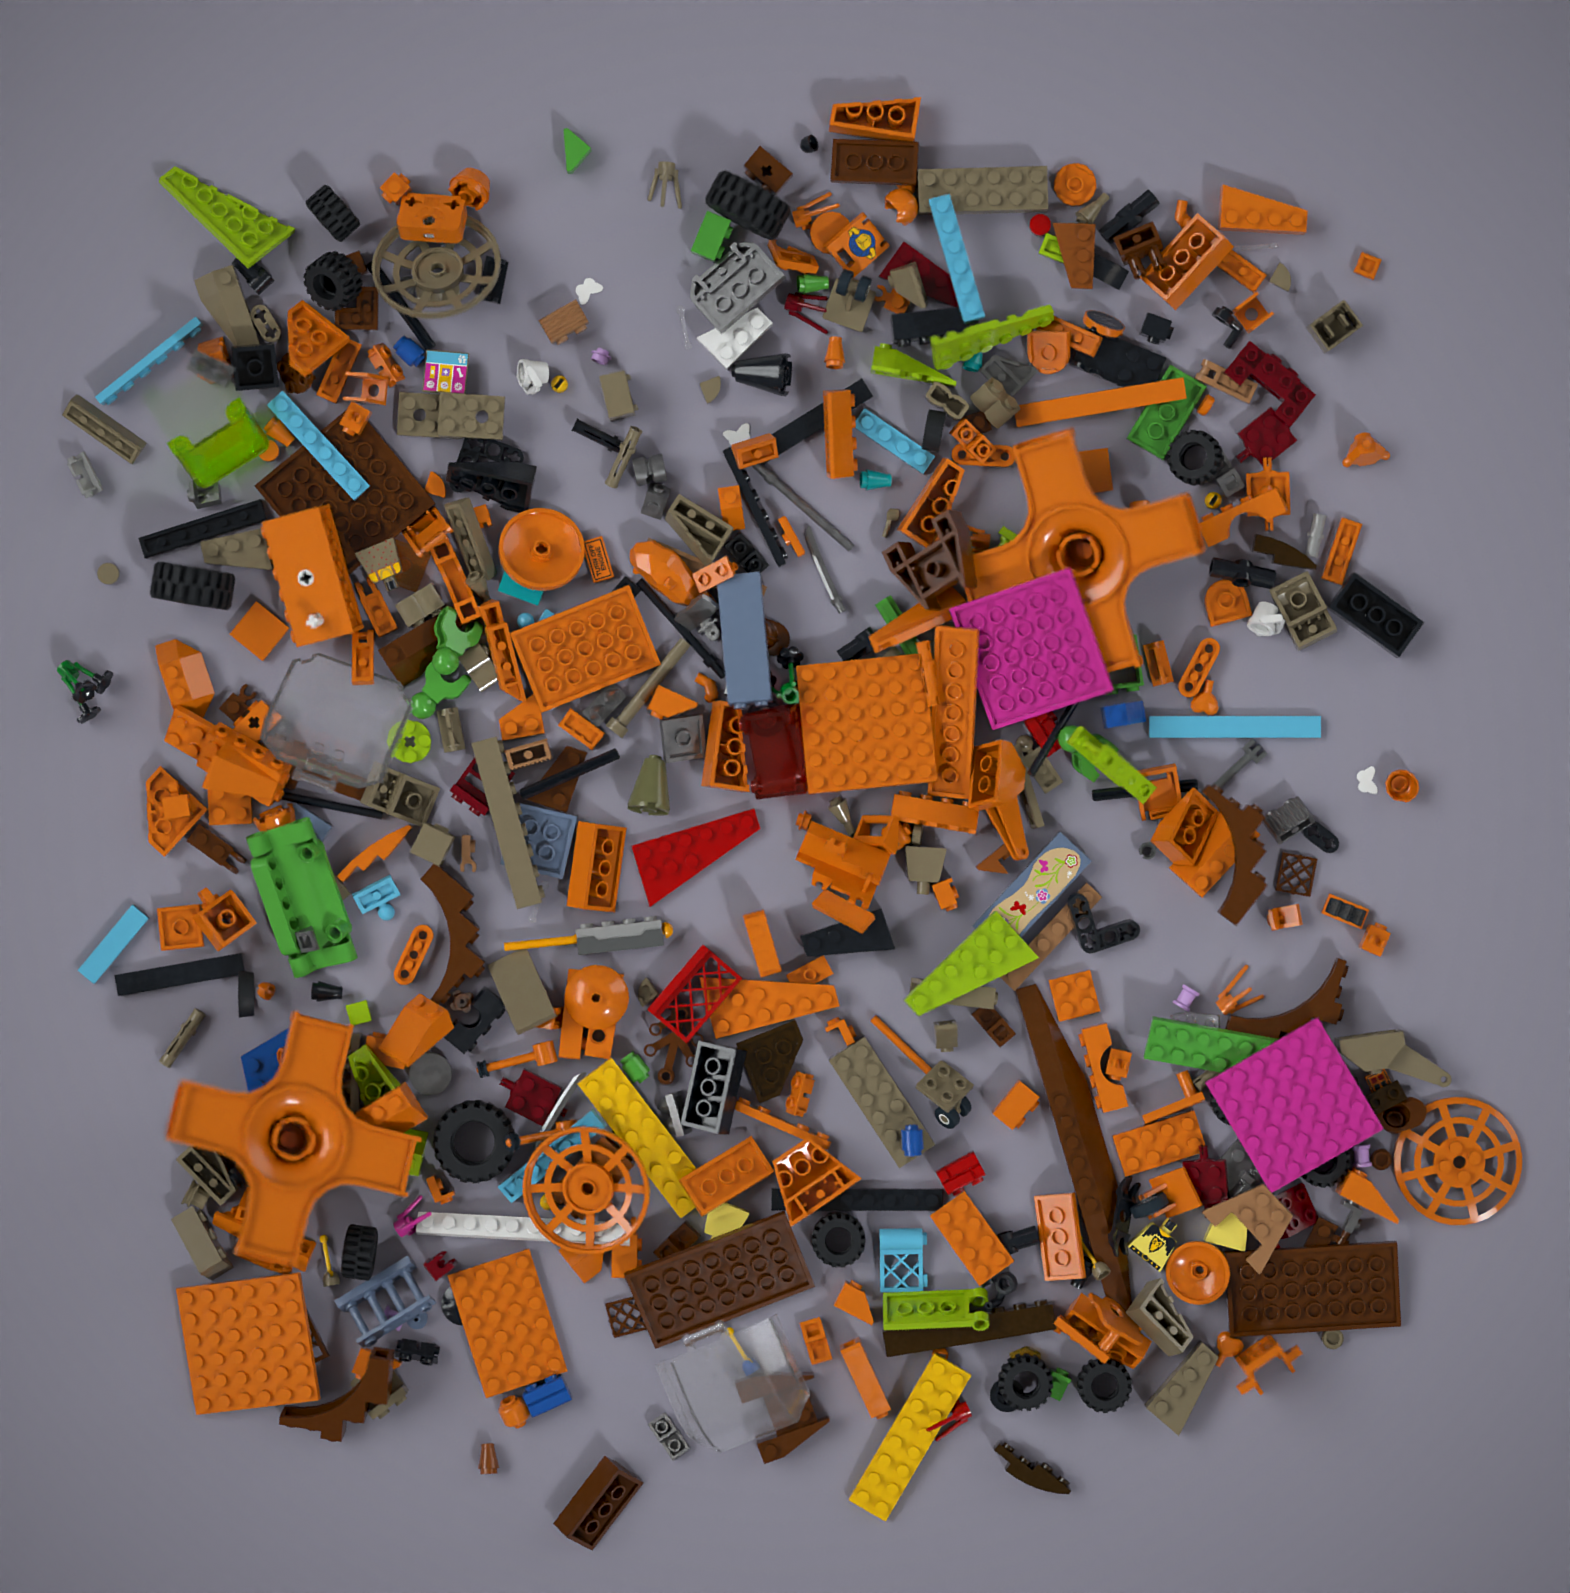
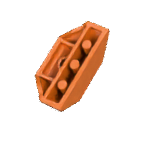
M177 639L155 645L158 665L173 710L178 705H181L204 718L215 692L202 652Z

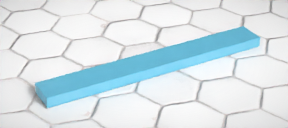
M1149 716V738H1321V716Z

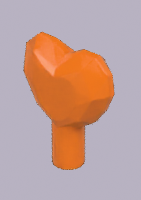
M1205 680L1203 692L1198 693L1191 701L1193 712H1205L1211 716L1217 713L1219 708L1218 702L1212 694L1214 681Z
M1228 1331L1221 1332L1217 1338L1219 1358L1215 1365L1221 1367L1226 1357H1233L1242 1352L1244 1348L1243 1341L1230 1337Z

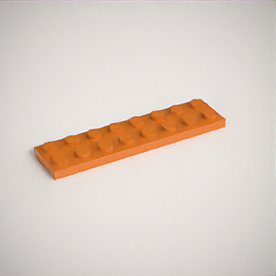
M942 625L935 627L934 672L941 704L932 706L931 712L937 782L928 783V795L969 799L974 752L980 629Z

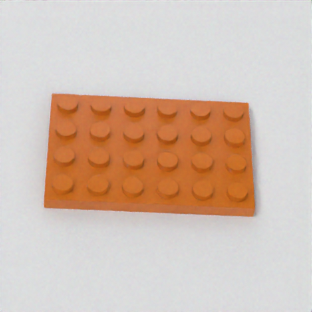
M629 585L510 632L511 639L541 713L661 665Z
M529 1248L447 1275L485 1398L543 1380L555 1373L558 1375L567 1372Z

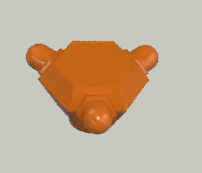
M1364 432L1354 437V442L1349 448L1347 457L1343 459L1342 465L1344 467H1350L1352 464L1359 466L1371 465L1380 459L1388 460L1390 453L1376 439L1371 437L1370 433Z

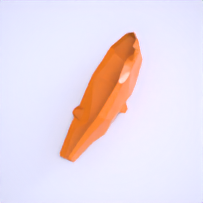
M654 540L638 542L630 549V563L634 567L633 573L641 574L653 589L672 602L689 607L691 600L701 594L710 596L715 601L708 590L701 594L699 593L692 575L693 572L675 551L662 546Z

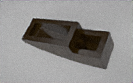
M1254 535L1252 552L1273 555L1271 564L1316 570L1317 565L1296 548L1268 536Z

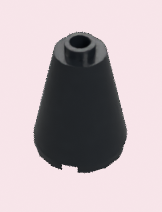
M783 353L738 360L732 366V377H735L736 382L786 397L789 391H785L786 386H791L792 362L788 361L791 355Z

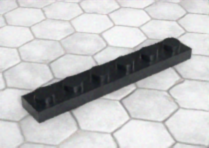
M730 447L723 450V454L778 568L786 565L785 559L788 556L784 548H779L775 541L779 537L774 527L770 529L766 522L769 520L765 508L761 510L757 501L760 498L756 490H751L747 483L751 479L746 469L743 471L738 469Z

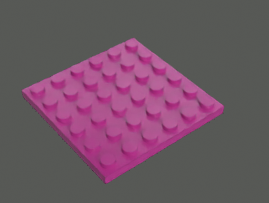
M1071 567L949 609L955 627L980 629L977 688L992 730L1114 690Z
M1318 1017L1205 1081L1271 1193L1383 1130L1377 1116Z

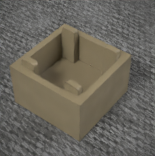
M622 370L599 376L610 421L635 416V411L639 409L637 404L633 405L628 385V380H631L630 374H626Z

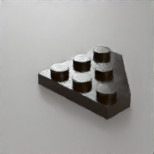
M796 1019L736 1043L738 1049L747 1051L744 1066L759 1103L780 1096L804 1040Z

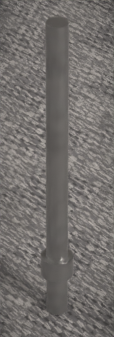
M761 463L752 466L765 478V482L776 487L848 552L854 547L847 538L777 478L778 475L774 471L770 472Z

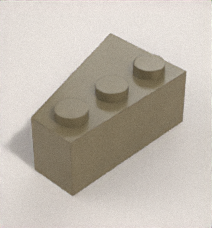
M680 494L676 497L665 517V521L705 567L714 562L734 528Z
M189 1146L176 1159L220 1206L239 1189L230 1181V1174L228 1173L230 1169L223 1154Z
M192 1206L172 1218L171 1221L199 1273L213 1281L234 1267L227 1257L224 1248L219 1244L215 1231L208 1226L206 1222L208 1219L203 1210H198Z
M1158 1278L1145 1284L1125 1313L1169 1357L1183 1353L1194 1337L1182 1315L1176 1311L1172 1296H1168L1163 1287L1164 1281L1162 1278Z

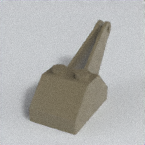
M1393 1029L1334 1038L1337 1051L1357 1067L1366 1071V1073L1379 1074L1382 1073L1381 1069L1388 1068L1441 1087H1447L1451 1084L1452 1078L1449 1073L1405 1045L1404 1032L1402 1030ZM1445 1076V1082H1441V1078Z

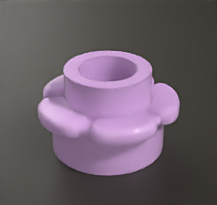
M597 348L596 351H591L593 353L592 361L607 366L608 361L611 360L607 350Z

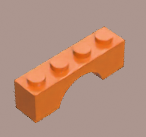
M1269 485L1259 490L1261 494L1255 497L1250 494L1241 498V503L1233 506L1230 503L1220 508L1222 512L1216 515L1211 512L1202 516V521L1199 523L1208 547L1230 537L1231 523L1241 513L1254 512L1269 520L1287 512L1288 507L1278 486L1272 488Z
M446 537L432 548L430 552L447 586L460 621L465 625L482 616L472 589L465 583L467 577L450 538Z
M1104 1022L1081 1028L1082 1034H1078L1081 1047L1085 1046L1087 1054L1083 1056L1086 1067H1091L1092 1075L1089 1076L1091 1087L1097 1090L1098 1096L1094 1097L1097 1109L1101 1108L1102 1112L1105 1113L1128 1107L1123 1085L1107 1080L1101 1071L1100 1061L1102 1054L1112 1045L1107 1023Z

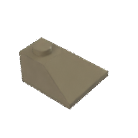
M916 262L891 269V275L888 276L890 287H895L898 294L918 307L926 308L929 302Z

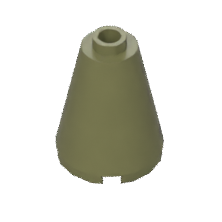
M649 755V758L644 759L628 801V810L642 814V811L649 812L648 815L652 816L668 815L670 803L666 763L662 760L661 756Z

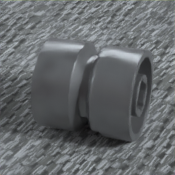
M662 454L651 455L649 459L645 457L633 459L637 486L647 485L651 480L655 483L667 481Z

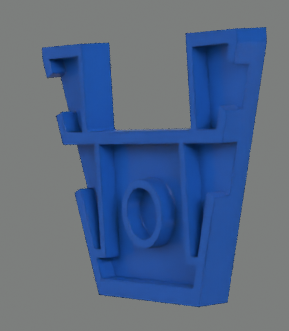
M289 1028L241 1056L248 1093L263 1088L275 1077L280 1067L277 1060V1051L285 1046Z

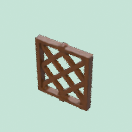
M1282 852L1275 890L1291 893L1292 895L1297 894L1310 897L1318 859ZM1293 856L1297 860L1290 863L1286 857ZM1309 859L1312 863L1305 867L1301 860ZM1285 860L1288 866L1283 869V863ZM1299 862L1303 869L1296 872L1293 866ZM1313 865L1312 874H1310L1307 869ZM1291 868L1294 875L1287 878L1284 872ZM1305 871L1309 877L1302 881L1299 874ZM1281 874H1282V876L1284 877L1285 881L1280 884V879H1281ZM1297 877L1300 884L1293 887L1290 880ZM1310 880V885H1309V890H1308V888L1306 887L1305 883ZM1288 883L1291 890H1283L1281 886ZM1303 886L1306 892L1299 893L1296 889Z
M633 1296L605 1303L614 1338L647 1330L645 1324L639 1321L642 1317L641 1314L637 1319L631 1316L634 1309L639 1311L638 1307H636V1302L634 1304L628 1302L634 1299ZM622 1302L619 1308L613 1306V1304ZM624 1304L632 1307L628 1314L621 1310ZM610 1307L617 1311L614 1318L610 1315ZM619 1313L626 1316L623 1323L616 1319ZM628 1318L635 1321L632 1328L625 1325ZM614 1322L621 1325L618 1332L614 1330ZM638 1323L644 1326L642 1328L635 1329ZM623 1327L630 1330L627 1332L620 1333Z

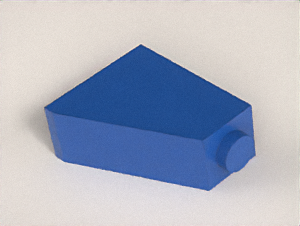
M1143 701L1100 707L1104 729L1146 722Z

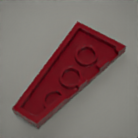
M905 242L901 244L879 275L880 278L888 280V276L891 275V269L916 262L926 296L949 306L959 307L950 274Z

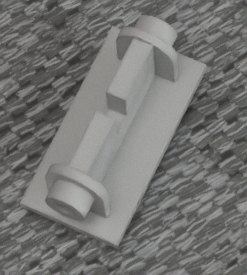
M85 451L76 457L72 456L67 459V465L73 477L80 476L81 478L76 483L85 498H91L103 490Z
M708 618L700 624L701 629L698 632L701 634L704 631L711 641L718 640L720 632L715 626V623L718 621L716 619L712 621Z

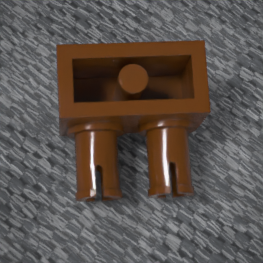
M1153 221L1113 238L1123 265L1129 264L1134 279H1140L1138 270L1142 278L1147 275L1141 259L1149 256L1154 271H1160L1157 262L1160 263L1162 269L1167 266L1161 250L1164 249L1162 241Z

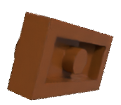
M1005 843L975 867L981 871L1009 874L998 861L1000 858L1006 860L1011 856Z

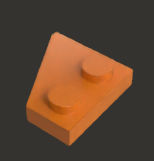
M769 240L767 246L777 267L783 270H797L803 274L817 273L819 266L814 255L800 251L790 245L787 249L777 246V240Z
M534 694L528 697L526 702L520 703L499 719L502 741L545 733L542 713Z

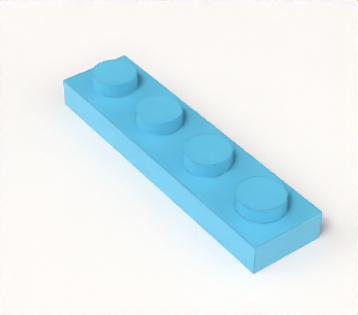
M865 408L856 420V429L922 474H924L935 458L933 454L922 449L920 445Z

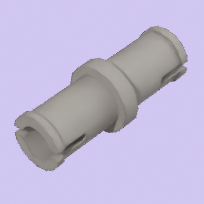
M1313 513L1310 532H1307L1309 538L1304 555L1318 558L1321 539H1324L1322 534L1327 516Z

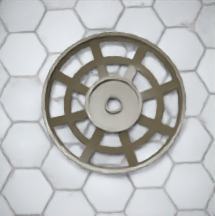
M467 216L465 226L477 231L487 242L476 249L473 244L463 238L457 244L465 247L470 252L466 256L461 258L453 251L456 243H446L445 247L430 248L428 242L412 241L397 256L386 251L393 241L400 236L398 226L396 225L382 238L373 256L372 274L377 291L392 308L412 317L439 319L463 313L482 301L497 282L501 268V256L495 237L481 222ZM420 247L422 253L415 258L414 262L405 259L411 251ZM492 249L495 259L493 277L482 276L483 265L481 256ZM382 258L394 263L393 280L395 284L382 286L380 281ZM475 260V276L464 274L463 266ZM401 266L412 270L413 279L400 281ZM436 268L443 269L439 273L432 272ZM460 282L470 283V286L457 296L453 289ZM478 284L488 285L473 300L464 305L461 303L460 300L467 297ZM417 286L424 293L418 299L409 294L405 289ZM399 291L403 297L416 305L413 310L402 307L392 301L386 293ZM445 293L448 300L439 302L429 301L433 294ZM451 304L454 309L441 312H422L425 307H442Z

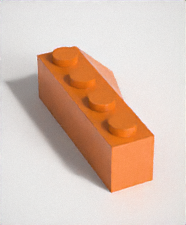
M900 790L899 795L894 794L891 815L898 816L899 821L976 834L979 811L969 809L968 802L963 801L962 805H956L954 800L941 798V802L933 801V796L920 794V798L911 797V792Z
M1083 1293L1074 1300L1063 1315L1064 1318L1097 1344L1109 1331L1101 1322L1096 1307L1090 1303L1089 1297ZM1056 1326V1330H1053L1054 1332H1056V1333H1058V1334H1061V1332H1064V1331H1062V1330H1061L1059 1327H1057V1326ZM1141 1334L1143 1343L1138 1346L1120 1337L1109 1351L1111 1354L1110 1358L1134 1369L1144 1358L1152 1341Z

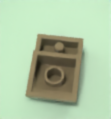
M1308 571L1269 590L1279 614H1282L1285 620V626L1298 651L1337 632V627Z
M376 763L360 803L422 827L424 823H427L440 788Z

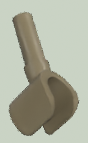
M891 508L887 511V520L882 537L887 538L891 521H898L899 509Z

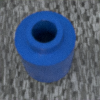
M405 335L393 346L396 350L395 353L410 367L413 365L419 366L425 359L423 356L425 351Z
M917 1124L905 1125V1129L901 1130L902 1151H904V1155H922V1150H924L923 1129L918 1128Z

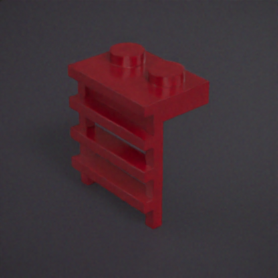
M474 757L457 783L449 791L453 793L451 797L460 804L464 801L470 805L469 810L475 815L480 816L482 814L486 816L490 809L485 793L465 780L469 772L481 780L480 774L472 769L476 764V758ZM513 771L508 776L509 782L516 774Z

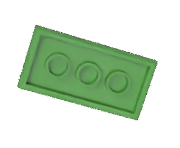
M1169 365L1161 381L1183 377L1187 399L1146 405L1126 438L1161 460H1164L1167 451L1171 448L1169 446L1170 443L1175 442L1174 438L1179 435L1207 387L1172 365Z

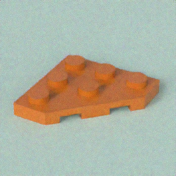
M301 300L288 310L289 365L306 377L349 343L350 337L304 300Z
M160 766L146 781L148 842L166 857L208 811V808L179 782L180 795L190 794L193 815L165 820L164 816L160 815L159 803H162L161 798L171 797L168 782L177 780Z

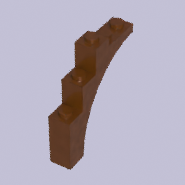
M1213 784L1212 787L1206 785L1202 792L1216 805L1224 816L1231 832L1235 855L1232 883L1226 899L1217 912L1237 926L1268 886L1264 882L1266 878L1257 871L1254 874L1251 872L1267 852L1263 849L1265 844L1256 837L1253 840L1250 839L1266 817L1262 815L1263 810L1254 803L1252 806L1246 804L1241 810L1239 808L1241 804L1232 797L1229 800L1222 795L1224 791L1217 785Z
M433 864L420 880L433 892L440 903L449 929L450 956L447 969L439 988L430 999L437 1004L441 1003L444 1005L451 996L448 992L454 986L458 988L465 980L463 975L466 974L470 979L474 975L478 978L486 969L483 966L486 961L467 946L468 943L472 945L480 935L477 932L480 928L461 913L462 910L467 912L474 904L472 898L475 895L441 866Z
M1336 958L1329 975L1321 987L1296 1008L1279 1015L1264 1018H1244L1229 1015L1225 1029L1280 1039L1283 1037L1280 1035V1031L1290 1033L1310 1022L1311 1018L1318 1017L1321 1021L1337 1025V1021L1341 1022L1344 1009H1341L1342 1004L1335 1002V998L1339 999L1342 986L1339 985L1342 977L1345 978L1349 967L1346 965L1347 961Z
M373 1346L366 1372L356 1386L345 1395L321 1405L309 1407L284 1406L279 1417V1425H285L290 1428H303L309 1431H321L320 1439L342 1442L346 1432L347 1421L352 1423L365 1422L369 1412V1402L376 1405H387L392 1391L395 1350Z

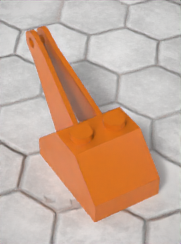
M1002 739L974 746L968 808L975 811L986 810L1011 857L1018 861L1026 859L1029 855L1017 795L1024 790L1026 768L1013 744Z

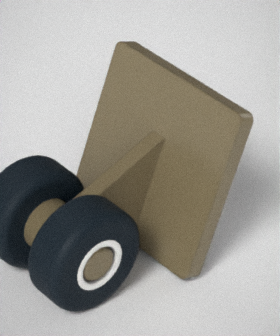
M844 269L840 278L835 280L826 305L827 312L823 313L822 318L862 332L876 292L870 290L872 282L870 277L863 275L860 280L853 279V271Z
M942 1060L916 1084L915 1088L939 1106L935 1110V1117L945 1128L953 1129L960 1122L959 1113L962 1117H965L972 1109L966 1095L973 1089L974 1084Z

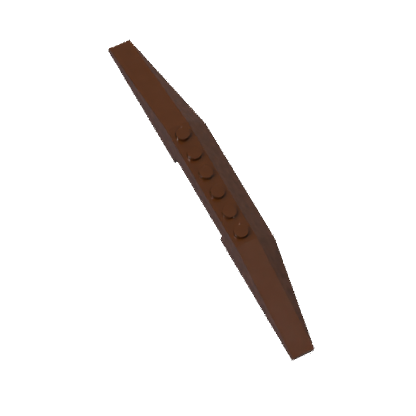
M1036 984L1016 989V994L1093 1256L1097 1262H1104L1111 1270L1110 1274L1101 1280L1106 1297L1112 1298L1127 1311L1132 1304L1128 1256L1123 1255L1119 1247V1257H1115L1108 1240V1233L1111 1232L1117 1203V1194L1115 1192L1118 1185L1089 1086ZM1123 1210L1120 1212L1121 1222H1124ZM1111 1308L1112 1311L1119 1316V1314L1113 1308Z

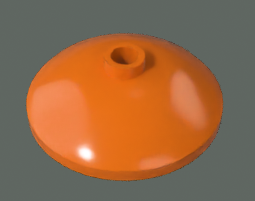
M603 965L584 967L570 978L566 986L564 995L566 1009L572 1019L585 1028H608L622 1018L628 1007L629 991L626 982L618 972L610 967ZM593 994H598L600 996V1000L598 1002H594L592 1000Z
M1190 1241L1180 1245L1170 1255L1166 1265V1279L1170 1289L1178 1298L1190 1304L1203 1305L1217 1300L1225 1292L1230 1280V1267L1225 1255L1214 1245L1204 1241ZM1201 1266L1204 1272L1200 1273L1196 1268Z

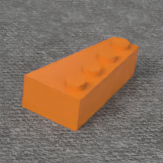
M914 97L913 99L901 98L891 101L876 100L866 103L833 104L829 132L885 141H914L921 97Z
M1224 184L1220 187L1218 230L1304 235L1306 233L1308 210Z
M942 458L897 530L923 548H927L939 540L931 520L944 511L952 509V504L965 470L948 458Z
M712 701L701 786L735 792H750L749 784H747L748 769L744 753L746 748L743 743L742 733L744 732L742 709H734V706L730 707L726 701Z

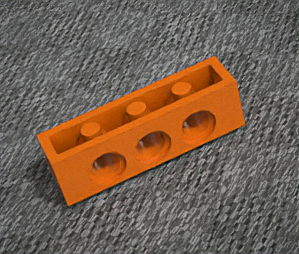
M594 994L592 996V1000L594 1002H598L600 1000V996L598 994ZM616 1023L608 1028L600 1029L605 1033V1038L602 1041H596L593 1038V1032L597 1029L588 1030L587 1038L583 1037L581 1050H585V1056L604 1059L611 1057Z

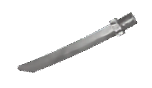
M808 526L805 537L831 598L830 602L840 614L846 611L842 602L843 599L837 593L821 557L811 527Z
M586 1072L573 1077L540 1132L552 1129L561 1111L577 1088V1083L585 1077ZM544 1141L535 1142L533 1147L537 1149Z

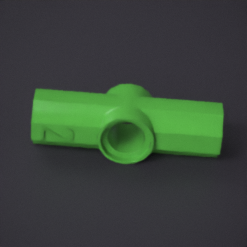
M891 595L875 604L886 624L902 614ZM915 636L899 645L905 655L918 654L916 642L920 641Z

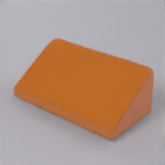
M770 433L731 445L738 469L779 457L776 438Z

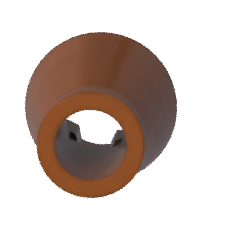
M494 1443L481 1444L478 1466L480 1474H498L497 1468H499Z

